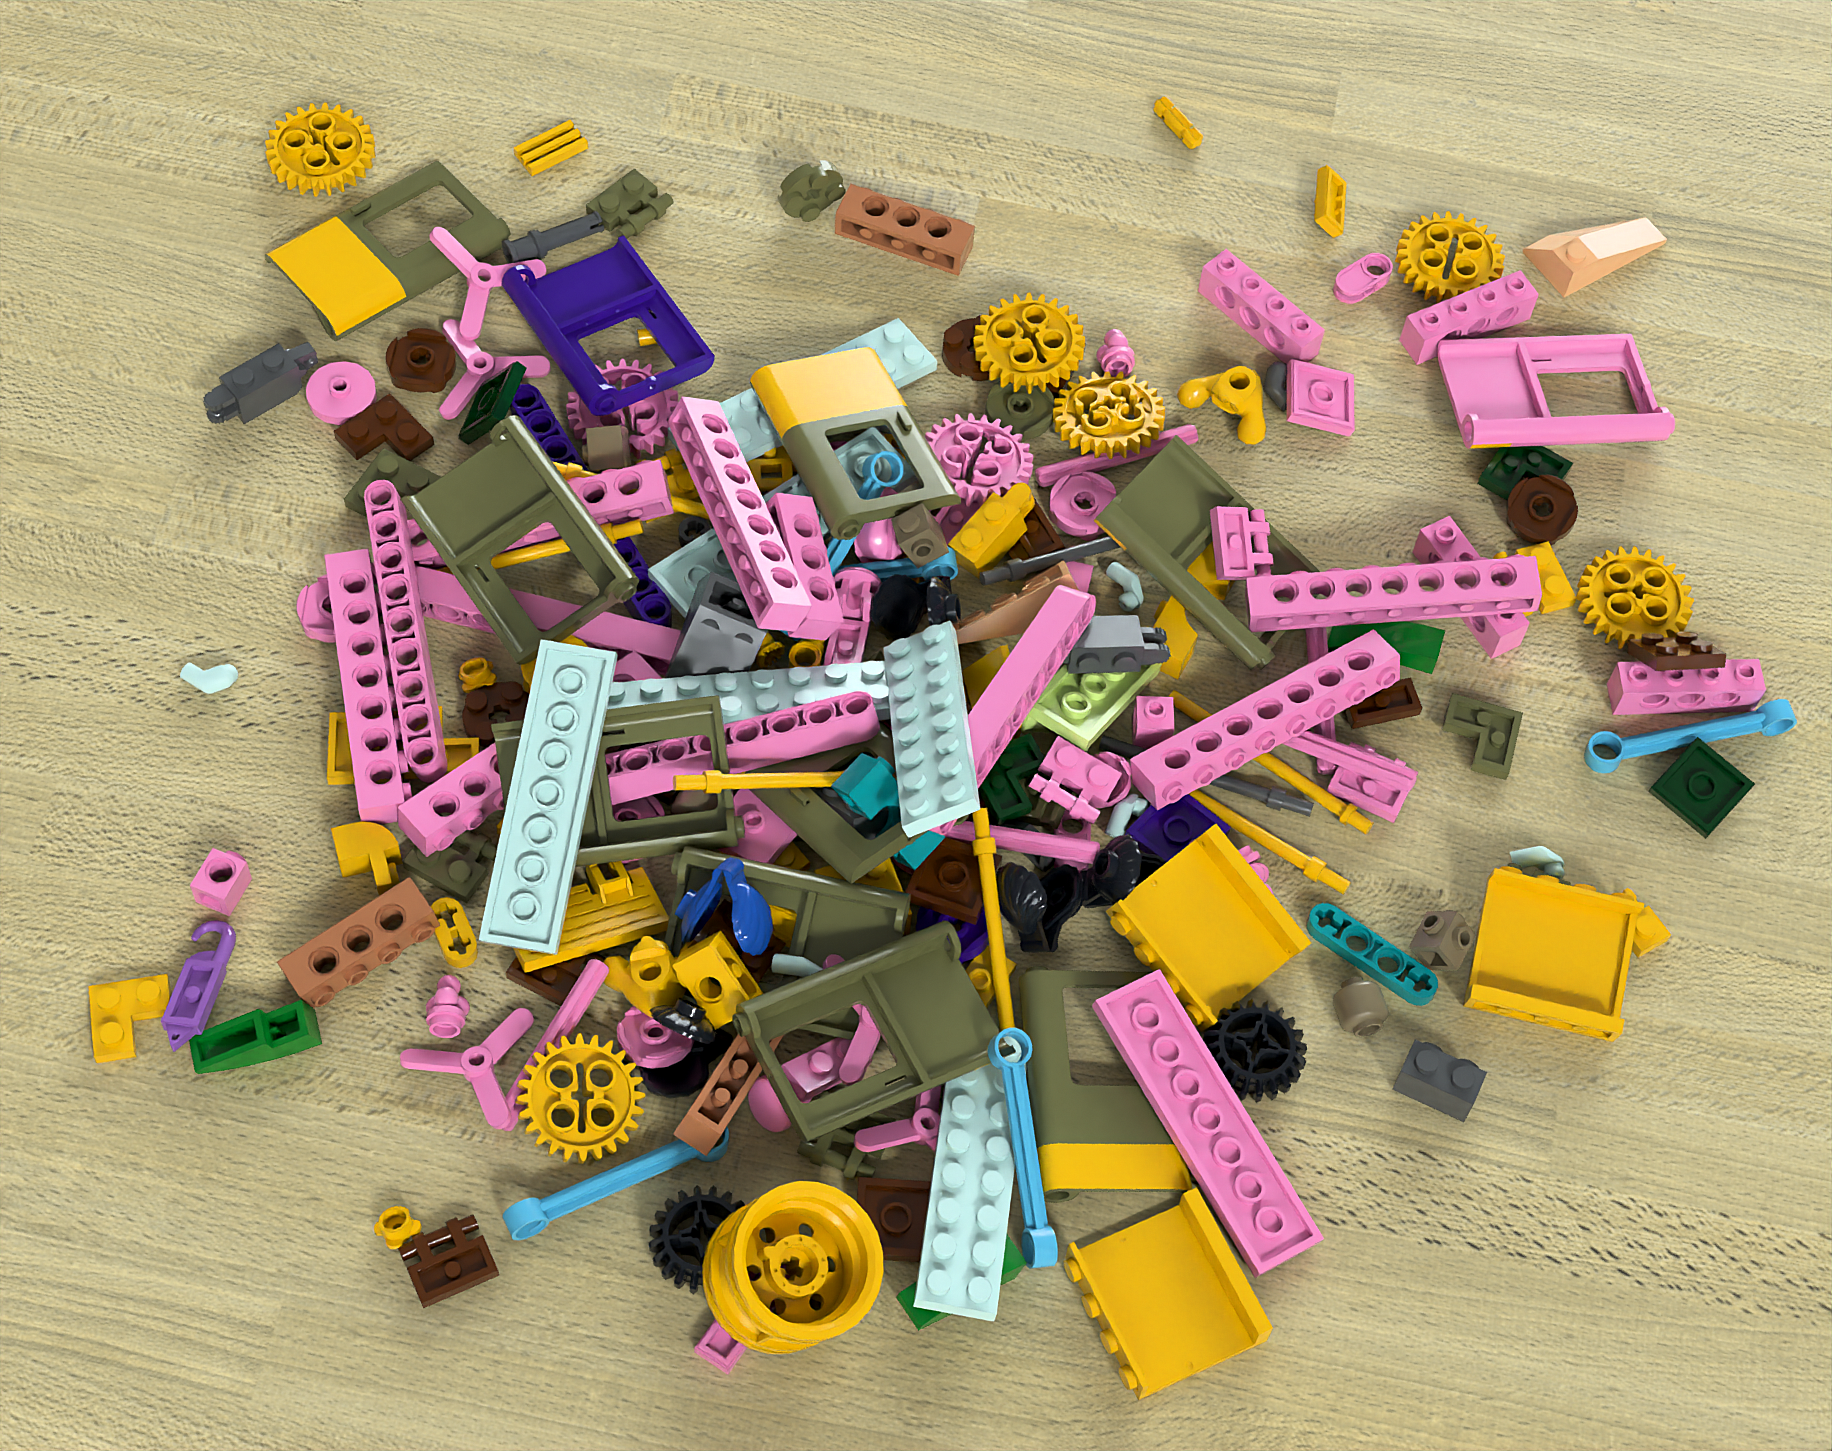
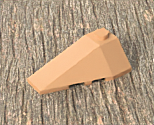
M1645 217L1548 235L1524 248L1523 254L1565 298L1664 245L1667 239Z
M1063 560L1022 582L1024 587L1018 594L1004 593L990 605V611L985 613L983 609L977 610L961 619L960 623L953 624L958 644L1025 633L1058 585L1079 590L1065 561Z

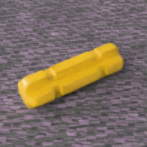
M1163 96L1157 99L1154 103V112L1161 119L1165 118L1163 121L1178 138H1184L1182 142L1189 149L1200 146L1203 139L1201 132L1196 127L1191 128L1193 124L1177 107L1173 108L1174 104L1168 97Z

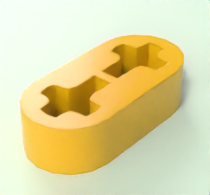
M444 897L436 900L430 907L440 923V926L435 928L434 935L442 954L449 965L456 968L468 967L477 959L478 948L475 935L463 907L454 898ZM448 911L452 915L453 927L448 928L445 920L441 918V912ZM459 937L463 947H466L465 954L459 955V952L455 950L454 938Z

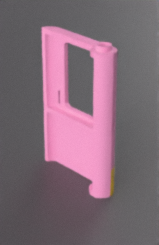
M1632 334L1439 340L1437 351L1439 366L1464 445L1468 449L1665 441L1674 432V416L1666 407H1658ZM1620 371L1625 375L1638 414L1551 417L1537 374Z

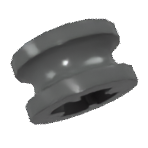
M698 516L684 519L678 529L680 546L684 547L696 539L693 538V535L689 537V531L696 530V534L700 531V536L709 531V523Z

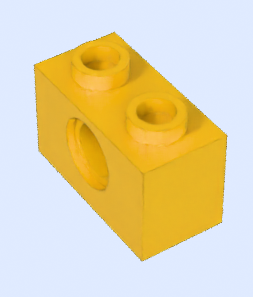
M721 930L684 950L672 965L680 984L688 988L697 1005L707 1010L704 1018L711 1022L715 1030L733 1021L732 1016L736 1014L737 1004L764 994ZM709 977L717 979L721 986L713 984Z

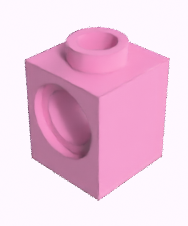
M1136 696L1132 714V744L1150 749L1173 736V697Z
M212 848L190 887L196 903L230 916L251 882L252 877L248 864L241 855L233 851H226L224 853ZM231 876L225 882H215L219 877Z

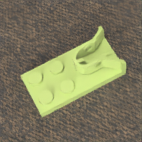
M1065 664L1053 676L1023 721L1021 731L1024 733H1050L1054 731L1087 753L1092 743L1158 675L1162 664L1141 665L1140 672L1068 674L1067 665Z

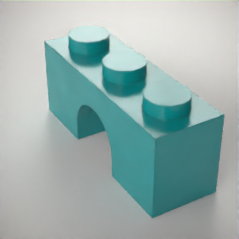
M861 753L831 787L853 812L870 820L882 808L888 807L889 816L887 823L875 836L877 838L901 821L897 780L892 776L895 773V769L890 763L880 756L875 759ZM927 831L912 844L907 845L894 854L893 857L897 862L916 870L942 842L945 836Z

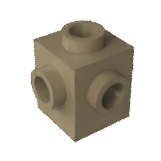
M1427 911L1409 947L1423 965L1430 970L1458 971L1476 934L1465 922L1464 917L1457 911Z

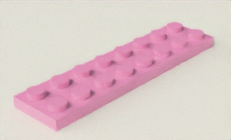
M1160 969L1095 1000L1092 1004L1094 1011L1254 1277L1257 1278L1319 1244L1324 1239Z

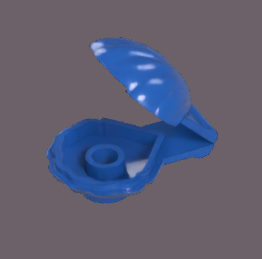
M732 857L725 859L712 872V879L705 883L698 892L690 889L681 900L675 915L683 920L680 928L681 939L684 944L686 942L690 943L712 916L722 897V882L725 878L733 900V931L741 949L754 956L761 955L768 947L773 933L771 909L760 892L747 884L743 872L744 864L740 859Z

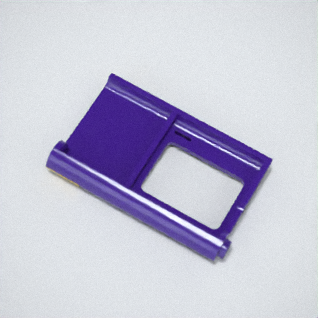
M624 235L618 237L616 245L611 249L536 279L533 271L526 265H517L510 268L502 278V287L588 410L595 416L608 415L702 375L714 363L715 355ZM521 274L526 275V280L522 278ZM636 317L640 319L675 367L618 391L615 386L607 383L578 341L610 326Z

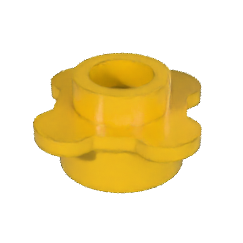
M481 657L472 658L464 662L458 674L459 679L463 680L462 690L465 693H470L484 685L489 686L495 683L497 676L495 673H492L493 663Z
M401 1206L386 1209L374 1225L375 1234L383 1236L387 1247L390 1249L401 1247L402 1243L406 1242L411 1235L420 1233L422 1229L420 1221L413 1220L408 1208Z

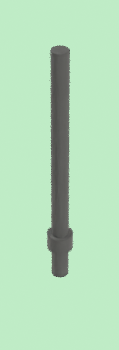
M1110 536L1026 560L1016 558L1005 561L1001 567L980 572L979 579L983 586L1004 580L1014 582L1024 579L1026 574L1050 568L1063 560L1067 563L1117 549L1120 546Z
M1105 735L1102 736L1099 745L1101 750L1129 759L1148 750ZM1226 774L1209 784L1267 803L1266 807L1278 811L1284 808L1310 817L1314 805L1313 802L1286 794L1287 790L1276 786H1272V789Z

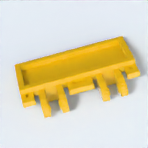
M622 861L608 863V869L613 879L605 880L597 864L586 865V874L595 894L592 895L587 883L571 887L557 955L513 948L524 972H530L641 939L643 936H651L667 931L669 916L643 867L626 871Z

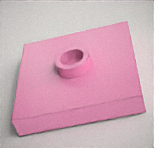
M1291 358L1286 365L1287 421L1350 437L1355 431L1354 374Z
M740 789L733 797L736 816L743 815L745 838H739V846L720 848L718 850L727 855L773 864L797 834L749 789Z

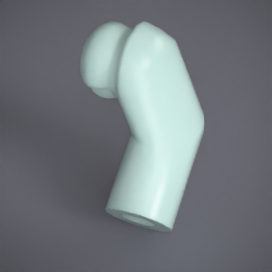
M1118 562L1111 563L1107 568L1106 575L1123 587L1124 593L1118 598L1120 607L1127 612L1134 610V608H1139L1143 603L1144 597L1138 575Z
M187 663L181 670L180 678L204 693L212 694L232 686L238 679V671L230 664L219 665L203 671L194 664Z
M1130 794L1118 802L1113 808L1105 834L1113 838L1124 835L1131 814L1139 818L1147 810L1148 800L1139 798L1138 794Z
M1535 846L1510 852L1512 863H1516L1522 868L1536 866L1544 871V873L1560 879L1565 874L1563 859L1544 846Z
M775 954L772 960L773 973L806 977L823 970V968L808 959L799 956Z

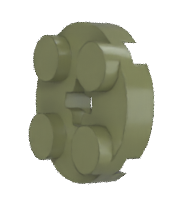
M823 160L819 161L822 166L811 167L809 163L804 164L792 171L783 180L780 186L783 192L781 196L778 195V201L787 215L795 218L801 217L803 221L810 222L818 218L820 212L834 201L844 196L846 189L843 186V178L833 163Z
M998 381L989 391L985 415L987 416L988 423H993L996 419H1000L999 427L1013 426L1011 435L1022 434L1021 443H1024L1026 440L1042 435L1049 429L1053 422L1054 397L1047 387L1046 392H1042L1038 385L1033 386L1032 393L1028 394L1026 386L1021 385L1020 389L1014 392L1013 383L1009 382L1002 388L1000 387V381ZM1017 404L1019 407L1026 405V412L1014 411L1013 405Z

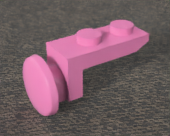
M846 567L834 575L835 588L840 607L843 611L844 623L829 636L823 666L861 663L864 658L871 625L870 610L872 607V597L877 591L881 580L868 569Z
M837 1037L781 1066L794 1092L802 1103H809L812 1097L842 1082L839 1070L852 1040ZM766 1075L759 1076L748 1092L751 1112L757 1122L768 1131H784L791 1126V1122Z

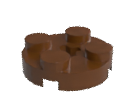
M981 315L955 323L944 332L942 359L948 370L958 377H961L962 374L971 376L972 381L989 380V370L981 371L980 361L975 359V350L969 351L970 346H974L975 326L980 325Z
M427 328L412 329L407 331V336L402 337L400 340L396 337L389 344L386 351L387 371L396 388L417 393L429 391L438 393L445 389L446 383L455 373V349L453 345L446 341V337L436 330ZM420 356H425L427 359V363L422 365L412 362L413 360H419Z
M1539 475V477L1529 480L1528 478L1521 480L1512 489L1506 507V519L1509 527L1520 538L1533 544L1549 541L1550 545H1554L1558 540L1563 539L1569 534L1578 515V505L1572 488L1562 479L1552 475ZM1544 502L1549 505L1548 511L1551 514L1541 517L1536 515V510L1532 506L1534 504L1541 506Z
M516 681L495 682L492 685H484L477 690L471 691L465 698V706L462 711L463 726L467 737L479 738L480 746L489 747L495 743L491 724H496L498 721L497 719L490 720V717L496 712H503L509 714L505 716V722L524 720L529 693L523 690L522 685Z

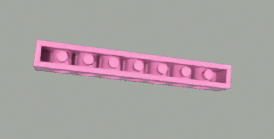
M681 397L667 423L755 623L759 629L796 632L812 605L719 401Z
M645 460L637 463L635 466L618 470L607 469L598 475L585 478L575 477L567 480L568 484L599 525L610 522L613 525L638 519L644 521L674 513L668 479L661 460ZM638 489L635 493L626 495L628 491ZM603 497L599 502L591 503L594 499ZM414 519L408 520L415 566L433 570L447 567ZM545 522L500 553L561 539L562 537L551 523ZM394 531L388 532L385 536L391 535ZM428 539L424 544L417 546L420 541ZM400 562L392 564L390 568L397 566Z
M368 549L327 554L324 557L361 822H373L379 825L398 822L397 807L412 798L410 782L403 783L402 773L409 772L404 750L398 751L397 741L402 740L399 718L393 717L392 709L397 708L394 686L389 687L388 677L392 676L389 654H384L383 646L387 645L384 623L380 624L379 615L382 614L379 593L375 591V584H378L374 562L371 563ZM354 590H362L357 593H351ZM361 620L366 621L362 624H355L356 622ZM365 651L371 652L367 655H359L360 653ZM367 683H376L375 685L370 687L363 686ZM373 714H379V715H380L379 717H377V718H375V719H368V718H367V717H369L370 715H373ZM378 746L385 747L381 751H371L373 748ZM380 779H390L385 784H376Z
M1519 554L1502 559L1477 557L1470 561L1452 562L1450 560H1440L1433 564L1421 565L1409 562L1395 567L1369 565L1362 569L1354 570L1332 568L1325 572L1308 573L1306 571H1294L1287 575L1274 576L1268 573H1261L1254 577H1247L1245 585L1248 628L1251 632L1538 611L1542 597L1536 556L1525 557ZM1493 581H1503L1507 585L1499 586L1495 584ZM1465 583L1468 584L1471 588L1464 589L1459 587L1457 584ZM1422 586H1430V587L1434 588L1435 590H1434V591H1425V590H1423L1421 587H1422ZM1385 589H1395L1399 593L1390 594L1387 593ZM1357 591L1360 592L1362 596L1355 597L1350 595L1348 592ZM1322 594L1327 598L1316 599L1312 595ZM1283 596L1289 598L1290 601L1281 602L1276 598Z
M1373 629L1131 758L1132 783L1156 810L1170 803H1175L1192 791L1207 786L1218 777L1231 770L1240 768L1244 763L1263 753L1270 752L1274 747L1301 735L1309 728L1322 721L1331 719L1335 714L1354 704L1361 703L1365 698L1384 688L1392 686L1400 680V654Z
M634 650L616 662L612 682L662 678ZM495 743L397 807L399 828L426 857L437 850L442 851L446 849L457 836L466 830L476 829L487 816L497 809H504ZM473 792L481 793L479 796H471L469 794ZM443 812L451 813L449 816H440L438 814Z

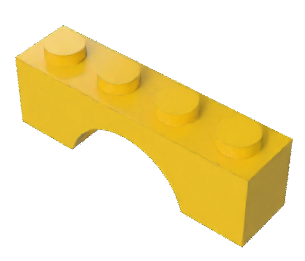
M1213 541L1187 569L1218 600H1225L1236 581L1217 580ZM1171 595L1169 601L1163 599L1160 602L1154 615V619L1157 621L1153 628L1161 627V629L1166 631L1167 640L1164 644L1169 647L1171 655L1167 662H1163L1160 671L1178 680L1194 653L1198 634L1192 629L1186 619L1185 611L1187 609Z

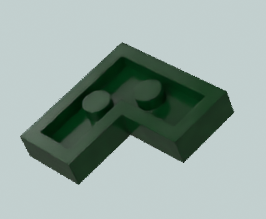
M1544 446L1500 447L1480 475L1477 484L1508 500L1512 489L1523 478H1528L1529 480L1539 477V475H1552L1564 481L1572 468L1573 462Z
M1031 733L1013 739L1008 743L978 788V792L997 826L1031 813L1033 805L1018 780L1039 773L1038 768L1045 758Z

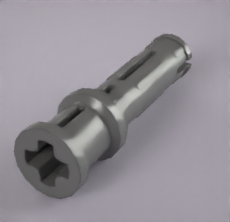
M594 211L591 214L542 232L530 230L527 236L513 241L509 239L503 240L502 251L508 264L528 261L534 258L541 260L547 256L550 250L595 233L603 232L604 225L598 224L603 221L599 213Z

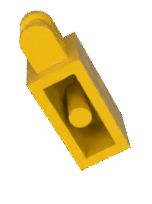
M1016 483L1003 498L993 492L948 543V546L956 553L957 564L978 579L980 572L993 569L1027 531L1024 518L1033 509L1035 500L1030 487L1026 483Z

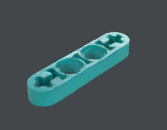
M1321 903L1312 908L1306 926L1308 933L1315 940L1408 1003L1423 1006L1432 1001L1438 989V979L1430 969L1336 906L1329 903ZM1327 917L1331 920L1330 925L1327 924L1324 928L1318 925L1319 920ZM1344 927L1345 929L1343 930L1340 939L1335 938V935L1337 932L1339 933L1340 928ZM1350 936H1358L1365 941L1366 948L1362 951H1354L1347 946L1346 939ZM1383 957H1389L1397 963L1398 970L1392 973L1382 971L1379 968L1378 960ZM1404 969H1406L1409 971V973L1407 976H1405L1404 981L1401 982L1399 981V979L1401 978ZM1420 981L1426 984L1425 989H1421L1420 992L1413 989L1415 984Z

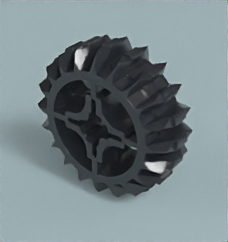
M1253 998L1248 1000L1246 1008L1238 1001L1233 1003L1231 1011L1223 1007L1219 1011L1218 1018H1216L1218 1022L1210 1026L1203 1036L1204 1043L1232 1089L1240 1091V1101L1246 1098L1247 1093L1253 1095L1256 1103L1261 1101L1263 1093L1271 1101L1277 1097L1278 1090L1284 1094L1290 1090L1291 1083L1295 1084L1298 1082L1301 1076L1300 1071L1304 1069L1306 1064V1058L1303 1055L1306 1054L1307 1044L1300 1042L1304 1035L1303 1029H1293L1296 1022L1294 1017L1285 1020L1282 1018L1284 1013L1283 1007L1276 1009L1275 1012L1270 1011L1268 1000L1262 1004L1261 1008L1256 1007ZM1254 1028L1247 1033L1237 1032L1239 1029ZM1268 1034H1270L1278 1043L1272 1041L1268 1037ZM1257 1040L1258 1042L1256 1049L1259 1050V1052L1256 1053L1255 1059L1252 1062L1251 1057L1253 1052L1250 1051V1048L1253 1047L1254 1041ZM1230 1058L1237 1060L1240 1063L1242 1069L1238 1067L1236 1064H1234V1062ZM1273 1066L1278 1067L1268 1073H1255L1261 1068L1272 1069Z
M696 1185L693 1190L694 1196L688 1197L687 1193L682 1189L678 1192L679 1203L667 1198L665 1201L667 1212L657 1210L655 1221L658 1224L651 1225L649 1229L650 1236L655 1238L649 1242V1251L656 1253L653 1257L654 1266L663 1267L661 1274L665 1280L675 1276L674 1286L677 1289H680L686 1282H689L690 1293L693 1295L698 1291V1285H703L702 1264L705 1254L703 1252V1244H700L698 1238L700 1236V1226H703L704 1235L710 1241L716 1228L720 1225L711 1222L707 1214L725 1220L731 1213L745 1206L742 1200L731 1204L732 1193L729 1190L721 1198L717 1197V1188L714 1185L710 1187L708 1195H702L701 1188ZM694 1216V1222L689 1228L679 1230V1234L672 1235L681 1222ZM675 1252L695 1257L700 1266L685 1262Z

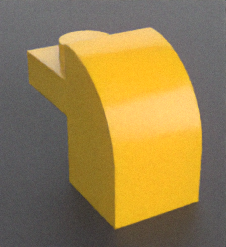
M364 821L331 828L343 878L373 871L379 896L400 883L396 865L403 864L396 838L387 828L373 822Z

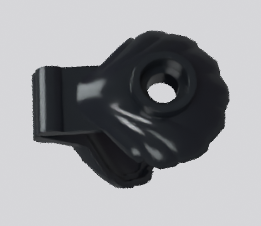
M894 574L880 583L872 597L871 620L875 623L876 630L889 640L908 638L911 633L915 632L923 614L928 613L930 626L940 625L947 621H951V623H960L961 621L960 599L958 594H952L949 576H932L931 579L917 584L907 575Z
M1129 834L1113 838L1104 849L1096 854L1093 866L1088 870L1080 872L1084 882L1082 906L1085 908H1096L1114 905L1120 899L1123 901L1136 886L1163 866L1166 861L1158 855L1140 853L1137 841Z
M1013 862L1000 867L996 874L1000 912L1018 930L1021 950L1029 953L1055 952L1058 948V938L1062 925L1078 913L1083 903L1084 882L1077 867L1063 864L1050 870L1040 880L1035 873L1029 872L1024 866Z
M678 998L674 1006L661 1005L653 1007L649 1011L653 1019L663 1026L695 1040L691 1051L681 1061L668 1067L654 1069L639 1067L641 1077L643 1078L642 1083L646 1086L647 1090L657 1096H664L669 1099L687 1097L703 1088L706 1080L709 1078L708 1064L721 1054H725L733 1039L732 1035L720 1028L715 1030L713 1025L704 1018L707 1010L693 1002Z

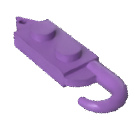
M219 920L208 921L196 928L191 936L193 941H197L203 934L216 931L221 934V939L216 951L198 952L187 958L161 1019L162 1026L168 1033L173 1052L178 1050L195 1034L202 1035L227 973L226 966L236 942L235 931L227 922Z

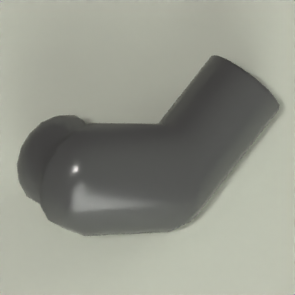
M1277 361L1267 368L1263 387L1282 411L1287 410V390L1284 385L1287 375V364Z

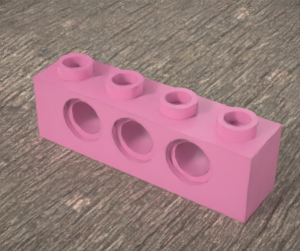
M1225 249L1203 266L1198 292L1283 363L1288 364L1291 358L1308 363L1318 355L1325 329L1230 251Z
M1521 270L1408 315L1399 341L1416 365L1438 357L1439 340L1482 339L1529 320L1539 294Z
M775 493L766 503V506L812 605L796 632L787 631L788 637L826 640L844 623L813 497Z
M1450 516L1420 529L1413 549V554L1421 564H1433L1440 560L1462 562L1480 557ZM1498 580L1493 581L1495 584L1502 586ZM1465 583L1457 584L1459 587L1464 589L1471 588L1468 584ZM1522 612L1460 617L1491 659L1520 646L1530 624Z
M1759 659L1726 660L1725 668L1655 671L1642 662H1617L1607 682L1613 715L1752 712L1766 691Z

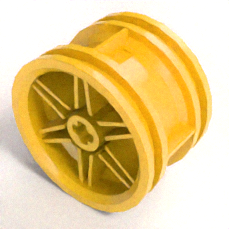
M796 1181L780 1185L731 1213L716 1228L707 1244L702 1264L703 1288L706 1300L718 1324L739 1343L749 1349L766 1354H790L805 1350L821 1341L838 1336L857 1325L870 1311L879 1294L884 1273L882 1246L878 1232L868 1214L853 1198L839 1189L823 1183ZM802 1224L808 1226L812 1233L811 1237L800 1234L799 1226ZM761 1229H765L766 1242L762 1241L759 1236ZM827 1257L834 1261L835 1269L833 1272H828ZM782 1265H786L785 1270L781 1268ZM747 1270L755 1274L760 1273L759 1278L756 1281H750ZM786 1273L790 1275V1278H785ZM810 1298L822 1303L819 1310L815 1311L810 1307ZM772 1300L775 1301L777 1315L770 1311Z

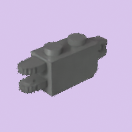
M309 342L286 350L278 343L219 377L221 385L215 387L203 397L204 406L208 408L206 414L209 421L220 424L224 423L225 420L228 421L238 416L242 423L246 424L297 395L303 387L301 378L307 373L308 369L318 363L315 349Z
M1138 615L1093 616L1063 663L1067 665L1068 674L1140 672L1141 665L1163 664V662H1167L1171 655L1169 647L1164 644L1167 640L1166 631L1161 629V627H1140Z

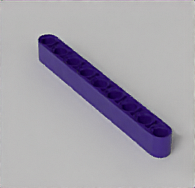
M530 384L519 385L510 405L511 416L516 415L521 418L551 461L564 465L571 462L581 465L582 470L589 471L540 391ZM603 497L596 498L591 503L599 502ZM630 536L617 539V543L613 545L639 579L636 589H644L636 591L630 599L623 602L633 619L672 628L671 604L666 594L648 577L649 567ZM654 615L661 616L660 618H657V619L650 618V616H654Z

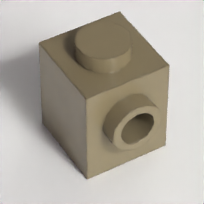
M614 425L586 428L587 444L583 445L582 454L584 464L589 466V471L601 473L607 469L618 470L631 467L627 427Z
M923 503L891 519L898 545L917 568L949 553L942 527Z

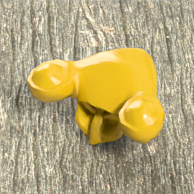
M1236 366L1216 375L1190 379L1180 386L1177 398L1181 405L1189 409L1199 408L1211 397L1212 402L1222 410L1230 414L1241 415L1242 419L1237 426L1239 440L1245 444L1256 445L1265 438L1266 424L1263 414L1262 383L1260 376L1255 370L1245 366Z
M643 936L641 941L634 946L629 961L619 955L609 956L603 961L609 967V973L604 980L605 985L624 994L633 1006L649 1017H652L649 1010L653 1007L661 1005L674 1006L677 999L682 998L688 989L680 984L676 977L675 969L672 966L679 956L673 957L669 946L665 942L654 940L650 936ZM687 942L682 947V949L679 952V956L682 954L684 950L688 948L691 942Z

